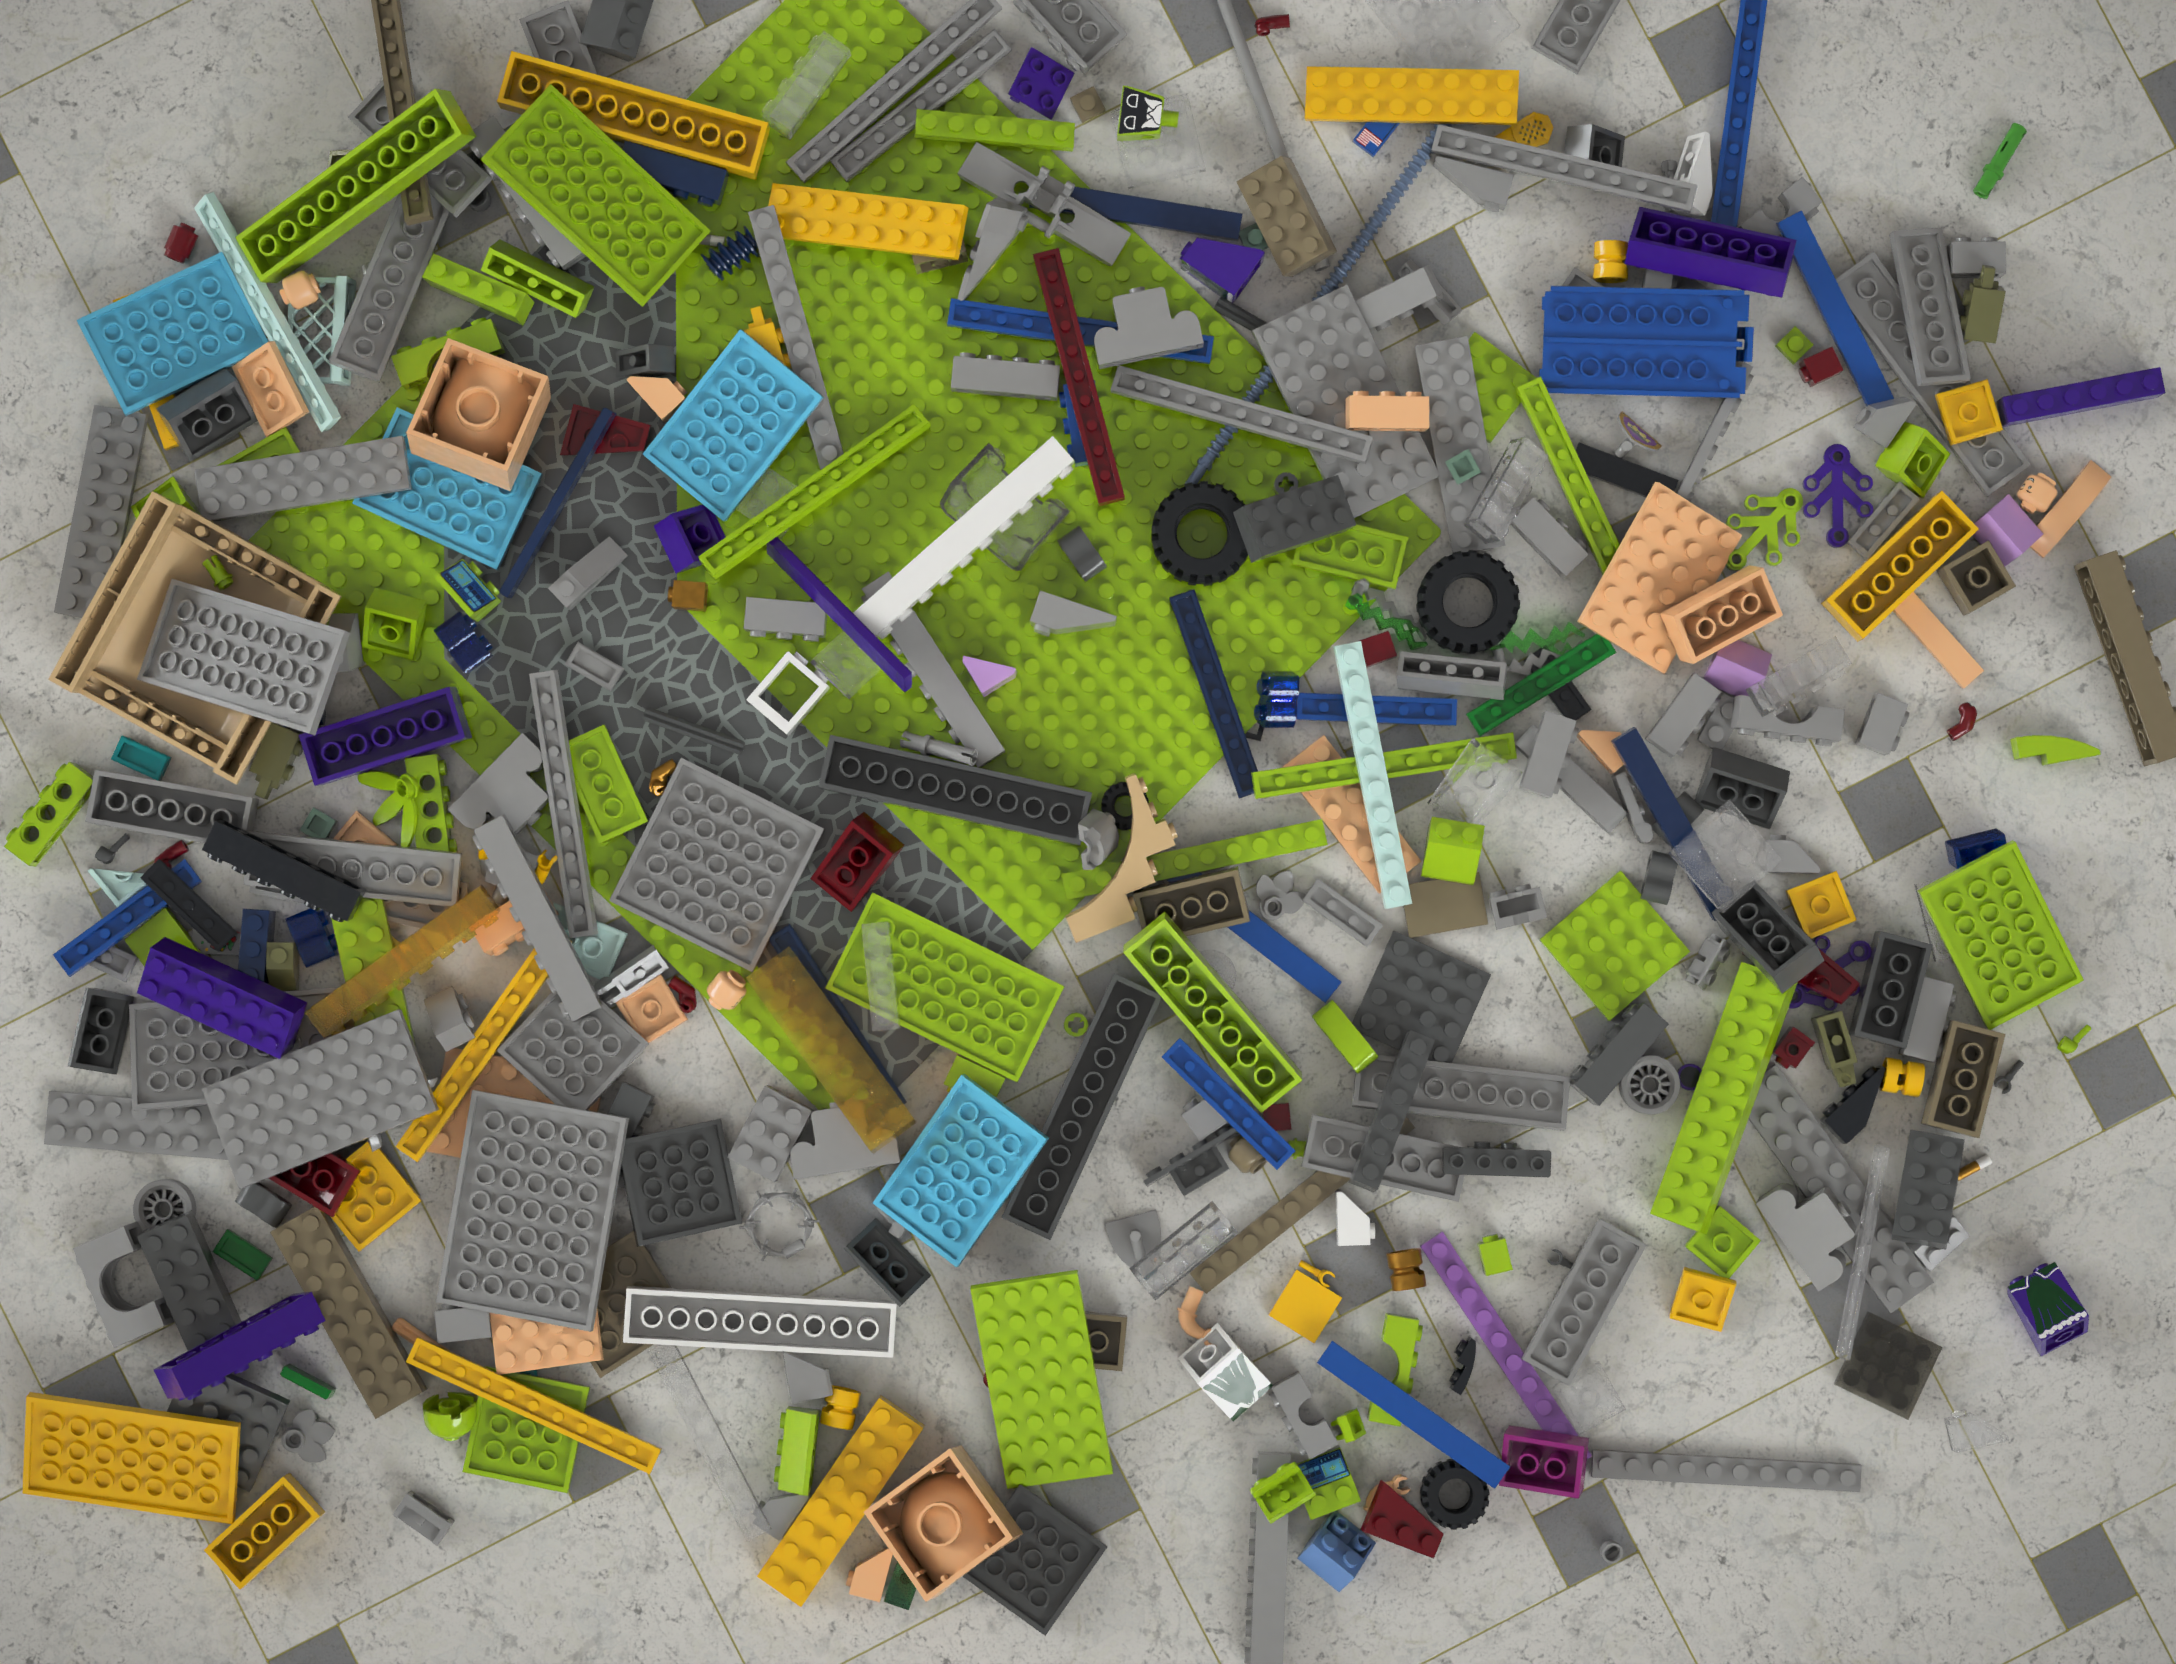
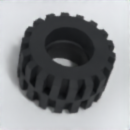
M1447 1459L1445 1462L1440 1461L1436 1463L1434 1468L1431 1467L1427 1471L1428 1474L1426 1477H1423V1484L1420 1487L1421 1502L1425 1511L1434 1522H1437L1444 1528L1449 1527L1451 1530H1457V1528L1461 1527L1466 1529L1468 1525L1476 1524L1480 1516H1484L1486 1513L1484 1510L1489 1505L1488 1495H1490L1486 1482L1453 1459ZM1451 1479H1461L1470 1488L1468 1502L1459 1509H1448L1442 1505L1439 1499L1440 1488Z

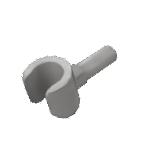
M877 1207L882 1216L889 1223L893 1224L888 1232L897 1238H902L907 1229Z

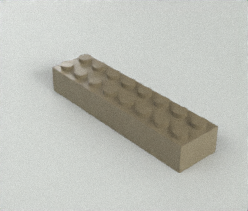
M2115 550L2075 565L2074 569L2144 767L2175 758L2176 707L2171 705L2169 699L2171 691L2168 683L2162 680L2160 671H2162L2161 662L2153 654L2151 634L2144 629L2142 623L2144 620L2143 611L2139 605L2136 606L2133 595H2135L2134 586L2130 580L2127 581L2124 572L2126 570L2125 560Z
M314 1206L272 1230L270 1233L304 1293H313L326 1320L322 1325L375 1419L427 1390L415 1366L406 1362L409 1356L397 1334L392 1331L391 1323L331 1217Z

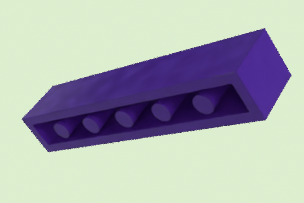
M2157 367L2004 396L1996 402L2001 424L2003 427L2154 399L2166 392L2161 368Z

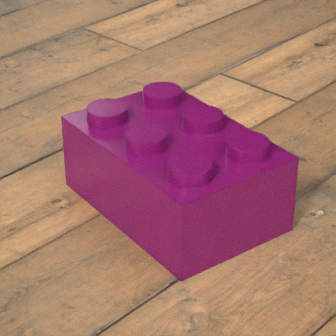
M1509 1425L1504 1433L1501 1460L1509 1465L1510 1468L1499 1482V1486L1579 1499L1584 1490L1589 1438Z

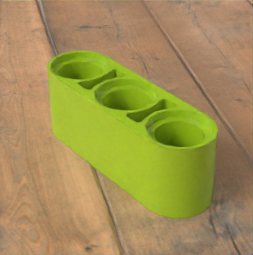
M1333 1000L1312 1015L1317 1025L1357 1074L1379 1058L1373 1048Z

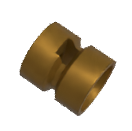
M1420 1248L1394 1251L1386 1254L1388 1267L1394 1272L1390 1276L1392 1291H1403L1427 1286L1425 1272L1419 1267L1423 1263Z

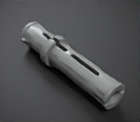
M905 731L901 736L910 740L900 739L901 748L919 751L924 756L935 755L969 764L970 766H974L977 763V760L968 757L978 758L979 753L977 749L935 740L931 735L920 736Z

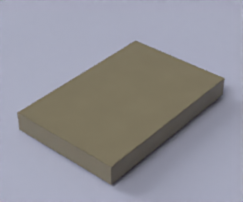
M1476 872L1474 885L1439 879L1409 884L1412 904L1403 906L1409 938L1488 925L1479 872Z

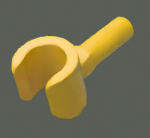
M1303 1260L1298 1265L1316 1276L1318 1282L1325 1287H1330V1285L1323 1282L1324 1275L1330 1274L1335 1278L1331 1271L1327 1269L1320 1270Z

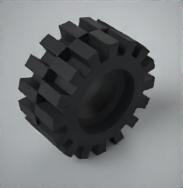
M1118 782L1115 785L1113 784L1104 793L1101 809L1103 813H1110L1114 816L1117 829L1130 830L1132 814L1130 816H1121L1115 810V802L1119 797H1130L1127 783ZM1144 793L1147 803H1149L1148 797L1146 793Z

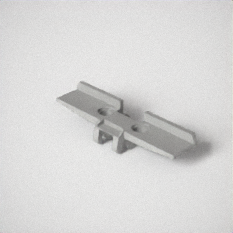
M978 142L975 143L957 173L961 179L993 198L1001 197L1021 206L1026 202L1053 218L1050 224L1027 210L1025 215L1029 217L1027 223L1044 232V236L1050 238L1054 233L1108 266L1114 264L1131 233L1070 197L1074 191L1075 184L1067 181L1066 184L1061 183L1049 175L1050 169L1044 166L1041 167L1037 177ZM1022 182L1026 183L1029 189L1024 193L1015 194V185ZM1068 209L1074 213L1075 218L1072 222L1064 223L1061 221L1059 215L1063 210Z

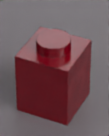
M1833 347L1803 359L1799 363L1801 368L1798 369L1804 383L1808 382L1810 387L1837 376L1843 371Z
M1389 631L1359 640L1362 643L1366 668L1397 657Z

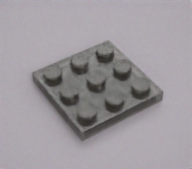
M1867 1312L1834 1385L1909 1420L1943 1347L1871 1312Z

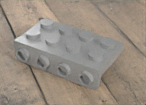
M1097 0L1013 1L1021 13L1026 11L1033 18L1030 22L1040 33L1043 30L1050 37L1048 41L1057 52L1062 50L1068 56L1066 61L1075 71L1080 70L1083 74L1088 72L1127 36L1123 28Z

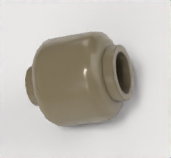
M1239 1134L1230 1142L1229 1145L1232 1148L1228 1153V1157L1242 1173L1251 1172V1174H1255L1267 1163V1160L1242 1135Z

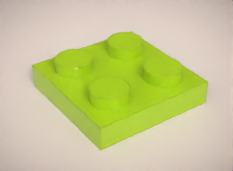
M1718 1205L1707 1235L1696 1231L1685 1244V1247L1716 1274L1729 1279L1761 1240Z

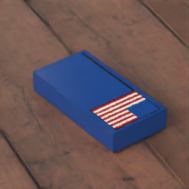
M1367 122L1353 139V143L1374 158L1400 123Z

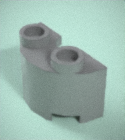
M1093 808L1078 823L1079 839L1087 845V849L1081 853L1083 870H1093L1096 866L1102 864L1118 847L1119 834L1115 825L1116 820L1110 813H1103Z
M1530 884L1514 887L1515 893L1506 894L1505 889L1490 893L1491 898H1489L1496 930L1547 918L1540 887L1531 889Z

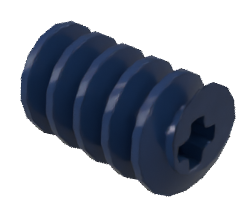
M744 226L745 235L735 231L736 241L728 236L726 237L727 246L718 242V252L709 248V258L700 254L712 274L722 281L724 280V270L732 275V265L739 269L742 268L741 259L750 263V253L757 258L760 257L757 243L746 226Z

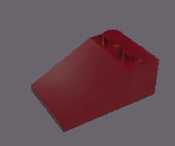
M863 812L850 822L810 879L852 912L892 864L905 845L868 814Z
M333 1152L268 1179L329 1216L334 1217L361 1170L336 1152Z

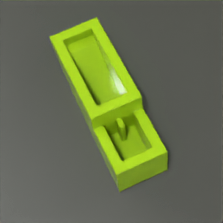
M2032 735L2010 739L2014 760L2040 755L2042 766L2101 755L2100 749L2069 738Z

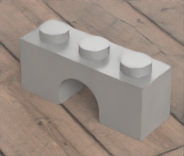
M1803 177L1783 191L1778 197L1785 208L1783 219L1802 210L1808 221L1819 212L1817 207L1822 203V200ZM1760 209L1738 228L1781 236L1782 234L1776 223L1783 219L1772 220Z
M1299 1371L1273 1384V1387H1271L1273 1392L1269 1396L1276 1409L1281 1406L1286 1414L1282 1420L1288 1431L1294 1430L1299 1439L1295 1441V1444L1302 1456L1307 1454L1312 1459L1338 1445L1325 1418L1315 1423H1307L1299 1417L1300 1405L1305 1400L1313 1397Z

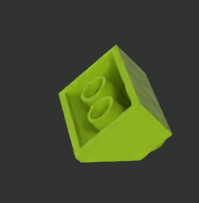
M788 1406L786 1413L781 1412L780 1428L784 1429L783 1439H778L777 1455H781L780 1466L775 1467L774 1482H778V1490L808 1496L811 1492L820 1409Z

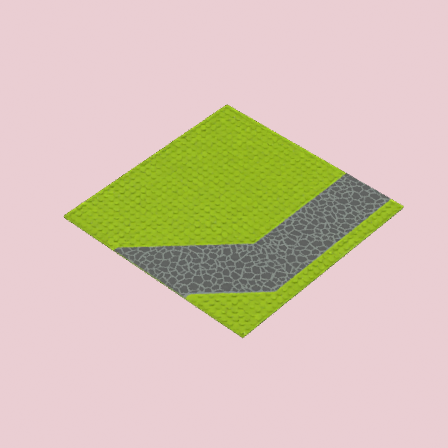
M784 0L686 99L769 123L770 132L756 180L728 172L729 178L721 205L713 204V207L697 203L698 199L689 196L687 200L675 198L710 230L708 235L725 237L724 246H727L726 237L728 236L736 241L735 231L745 235L744 226H746L756 241L748 212L768 206L773 183L960 204L969 208L963 235L968 262L920 274L916 272L911 254L784 239L843 452L845 453L913 404L929 421L931 426L928 430L777 536L853 613L864 604L861 599L865 595L862 588L887 572L893 578L1052 436L1067 451V445L1072 444L1070 434H1065L1063 419L1068 418L1066 408H1061L1059 392H1064L1063 384H1066L1056 342L947 326L951 298H958L965 271L974 262L969 257L976 242L980 240V238L975 236L984 209L988 202L995 199L964 181L957 174L975 143L915 138V129H913L849 182L845 181L830 161L805 183L801 181L786 163L788 159L922 43L931 33L897 0ZM951 54L858 137L957 58ZM978 79L937 110L1017 118ZM981 144L1037 177L1041 167L1044 166L1050 169L1049 175L1061 183L1066 184L1067 181L1075 184V187L1090 189L1051 150ZM1018 183L1014 187V192L1018 195L1019 193L1026 192L1029 187L1026 183ZM1026 202L1022 204L1023 207L1028 208L1029 212L1051 224L1053 218L1038 209L1029 208V204ZM1060 213L1059 215L1064 223H1070L1075 218V215ZM1112 221L1131 233L1112 266L1104 264L1054 233L1050 238L1044 236V232L1027 223L1025 230L1019 232L997 260L992 270L985 275L969 297L965 299L967 301L1047 312L1033 254L1059 248L1077 317L1116 322L1113 310V298L1115 296L1129 294L1130 289L1145 287V290L1163 287L1166 292L1172 319L1181 311H1191L1198 317L1202 335L1214 336L1210 364L1156 357L1120 366L1241 400L1242 397L1247 396V390L1251 391L1250 385L1256 384L1255 378H1260L1259 372H1264V366H1268L1264 357L1126 223ZM546 244L542 247L540 246L532 254L553 265L546 255L550 251ZM699 244L643 307L586 256L565 271L595 286L586 309L576 318L529 295L535 303L523 326L481 307L461 326V329L472 326L471 322L479 318L491 319L495 323L506 352L497 357L544 374L549 378L551 399L523 462V465L542 473L543 476L499 570L493 569L352 504L354 499L277 511L248 540L340 594L342 597L332 614L358 613L361 646L365 606L375 587L426 601L425 622L414 660L362 647L363 661L404 701L446 687H457L472 738L449 746L479 775L521 733L526 734L540 747L529 674L558 670L568 739L571 740L599 726L606 725L648 820H650L661 796H655L650 792L651 772L670 759H673L677 765L679 760L683 758L824 828L825 830L773 934L791 924L828 981L872 892L1018 964L1065 918V915L1069 914L1085 898L1080 897L1067 900L1061 876L1064 873L1083 869L1081 853L1087 849V845L1083 841L1081 846H1076L828 791L818 787L830 735L922 755L919 751L901 748L900 739L910 741L907 738L901 737L905 731L920 736L931 735L935 740L956 745L948 732L952 727L947 720L941 722L934 711L937 704L932 697L927 700L919 688L923 683L918 675L912 677V687L904 692L828 615L825 638L819 637V642L804 641L803 636L792 635V640L778 639L776 634L766 633V637L750 636V632L744 630L746 597L814 602L767 554L766 544L716 580L703 564L676 574L654 525L672 513L699 506L702 503L643 455L644 451L593 455L514 596L507 598L499 593L497 596L502 602L479 622L470 618L435 579L438 573L464 559L468 563L473 561L483 573L480 577L485 583L491 581L500 590L576 455L560 456L573 404L598 411L608 408L617 413L616 416L652 425L645 450L651 444L669 419L664 423L626 380L628 378H616L615 351L645 344L674 346L675 373L655 378H668L672 383L678 381L687 391L684 395L687 398L740 329H749L748 324L754 323L751 308L761 306L764 318H771L776 329L780 328L761 256L757 258L750 253L751 262L747 263L741 259V269L732 265V275L724 270V280L722 281L712 274L700 255L703 254L709 258L708 249L712 248L718 252V247ZM785 343L781 344L783 354L788 353ZM1085 346L1125 500L1099 506L1088 465L1075 467V464H1073L1071 467L1074 470L1063 480L1058 477L1051 483L1053 489L1044 497L1038 495L1031 502L1034 505L1025 514H1016L1011 519L1014 523L1006 531L1001 533L998 530L991 537L994 541L983 551L978 548L971 554L973 560L962 569L960 566L951 572L953 577L945 585L937 584L931 590L933 595L923 604L918 601L912 608L1005 749V753L983 766V769L1091 792L1092 797L1088 813L1093 808L1102 811L1101 802L1106 790L1113 784L1126 782L1125 777L1135 773L1137 778L1143 777L1148 789L1146 795L1149 803L1153 802L1158 817L1154 818V821L1157 822L1224 756L1169 597L1192 589L1195 590L1244 733L1248 732L1376 601V598L1367 601L1364 593L1358 604H1352L1349 598L1354 583L1357 580L1292 565L1295 549L1251 563L1248 555L1246 561L1234 575L1229 576L1223 582L1212 583L1209 586H1204V584L1189 585L1188 582L1183 580L1180 582L1171 573H1167L1162 568L1160 561L1157 560L1151 541L1155 512L1158 510L1163 499L1167 498L1173 490L1184 487L1185 482L1197 467L1199 458L1207 453L1206 447L1212 446L1211 441L1216 440L1215 435L1220 434V428H1225V425L1111 393V386L1118 366L1099 369L1095 348ZM960 353L976 354V358L986 359V355L1002 356V360L1013 361L1014 357L1029 359L1028 363H1039V360L1055 361V365H1060L1057 401L952 392L954 356H960ZM438 360L435 362V364H434V366H433L432 373H433V371H434V368H435V366H436ZM1272 377L1273 383L1267 384L1269 388L1263 390L1264 395H1260V401H1255V404L1291 413ZM428 382L408 390L401 386L343 445L382 439L397 407L413 415L415 414ZM807 420L728 520L724 522L716 516L726 537L820 471ZM1238 429L1237 433L1234 432L1232 434L1234 438L1228 439L1229 445H1224L1225 451L1219 452L1220 457L1215 458L1211 470L1206 471L1200 481H1208V484L1213 485L1218 483L1223 485V488L1228 491L1231 489L1237 494L1236 497L1247 505L1275 496L1274 482L1281 473L1293 474L1298 480V488L1321 481L1323 478L1308 448ZM1283 480L1279 488L1282 487L1284 492H1287L1293 485L1288 484L1287 480ZM1405 494L1354 518L1357 525L1408 537L1399 577L1441 534V529ZM1198 509L1189 512L1181 519L1177 528V539L1181 548L1188 555L1205 559L1216 555L1222 550L1227 540V528L1222 518L1215 512ZM1077 526L1081 527L1107 565V568L1086 582L1081 578L1057 542L1058 539ZM610 536L628 557L570 611L548 588L570 567ZM674 580L706 582L708 584L706 612L674 609L672 602H668L669 586H673ZM1369 583V588L1381 590L1384 592L1388 589L1386 587ZM1040 591L1117 616L1114 627L1063 634L1050 633L1049 637L1034 632L1030 619ZM890 633L882 640L878 637L903 664L909 662L903 653L900 655L896 653L890 643L894 640ZM577 642L625 669L612 692L564 665ZM787 652H790L792 655L798 652L808 661L806 665L808 669L813 673L818 669L829 679L826 684L830 689L788 736L746 699ZM963 656L1016 668V678L983 697L962 662ZM790 662L760 698L789 722L819 686ZM647 707L737 738L745 742L744 749L738 755L643 720L644 711ZM930 755V756H929V757H933V758H938V759H942V760H947V761H951V762H956V763H960V764H965V763H961V762H958V761H954V760H950V759L938 757V756H935V755ZM544 768L539 772H531L530 776L547 791ZM671 774L670 776H668V778H667V784H668V782H669V780H670L672 774ZM577 795L591 886L651 945H654L656 950L707 1000L710 998L707 993V987L720 971L729 972V970H733L740 974L746 981L745 987L747 992L734 1009L727 1010L722 1008L718 1011L818 1110L829 1109V1103L845 1101L846 1106L863 1103L866 1106L867 1117L869 1118L878 1108L770 942H768L754 972H751L609 901L648 823L599 844ZM1121 796L1116 800L1115 810L1119 815L1130 816L1132 814L1131 797ZM548 802L540 811L542 816L531 827L556 850ZM865 812L905 846L857 907L850 912L810 878L850 822ZM1117 829L1119 834L1118 847L1098 866L1120 862L1124 858L1130 840L1131 829ZM837 994L897 1087L939 1046V1044Z

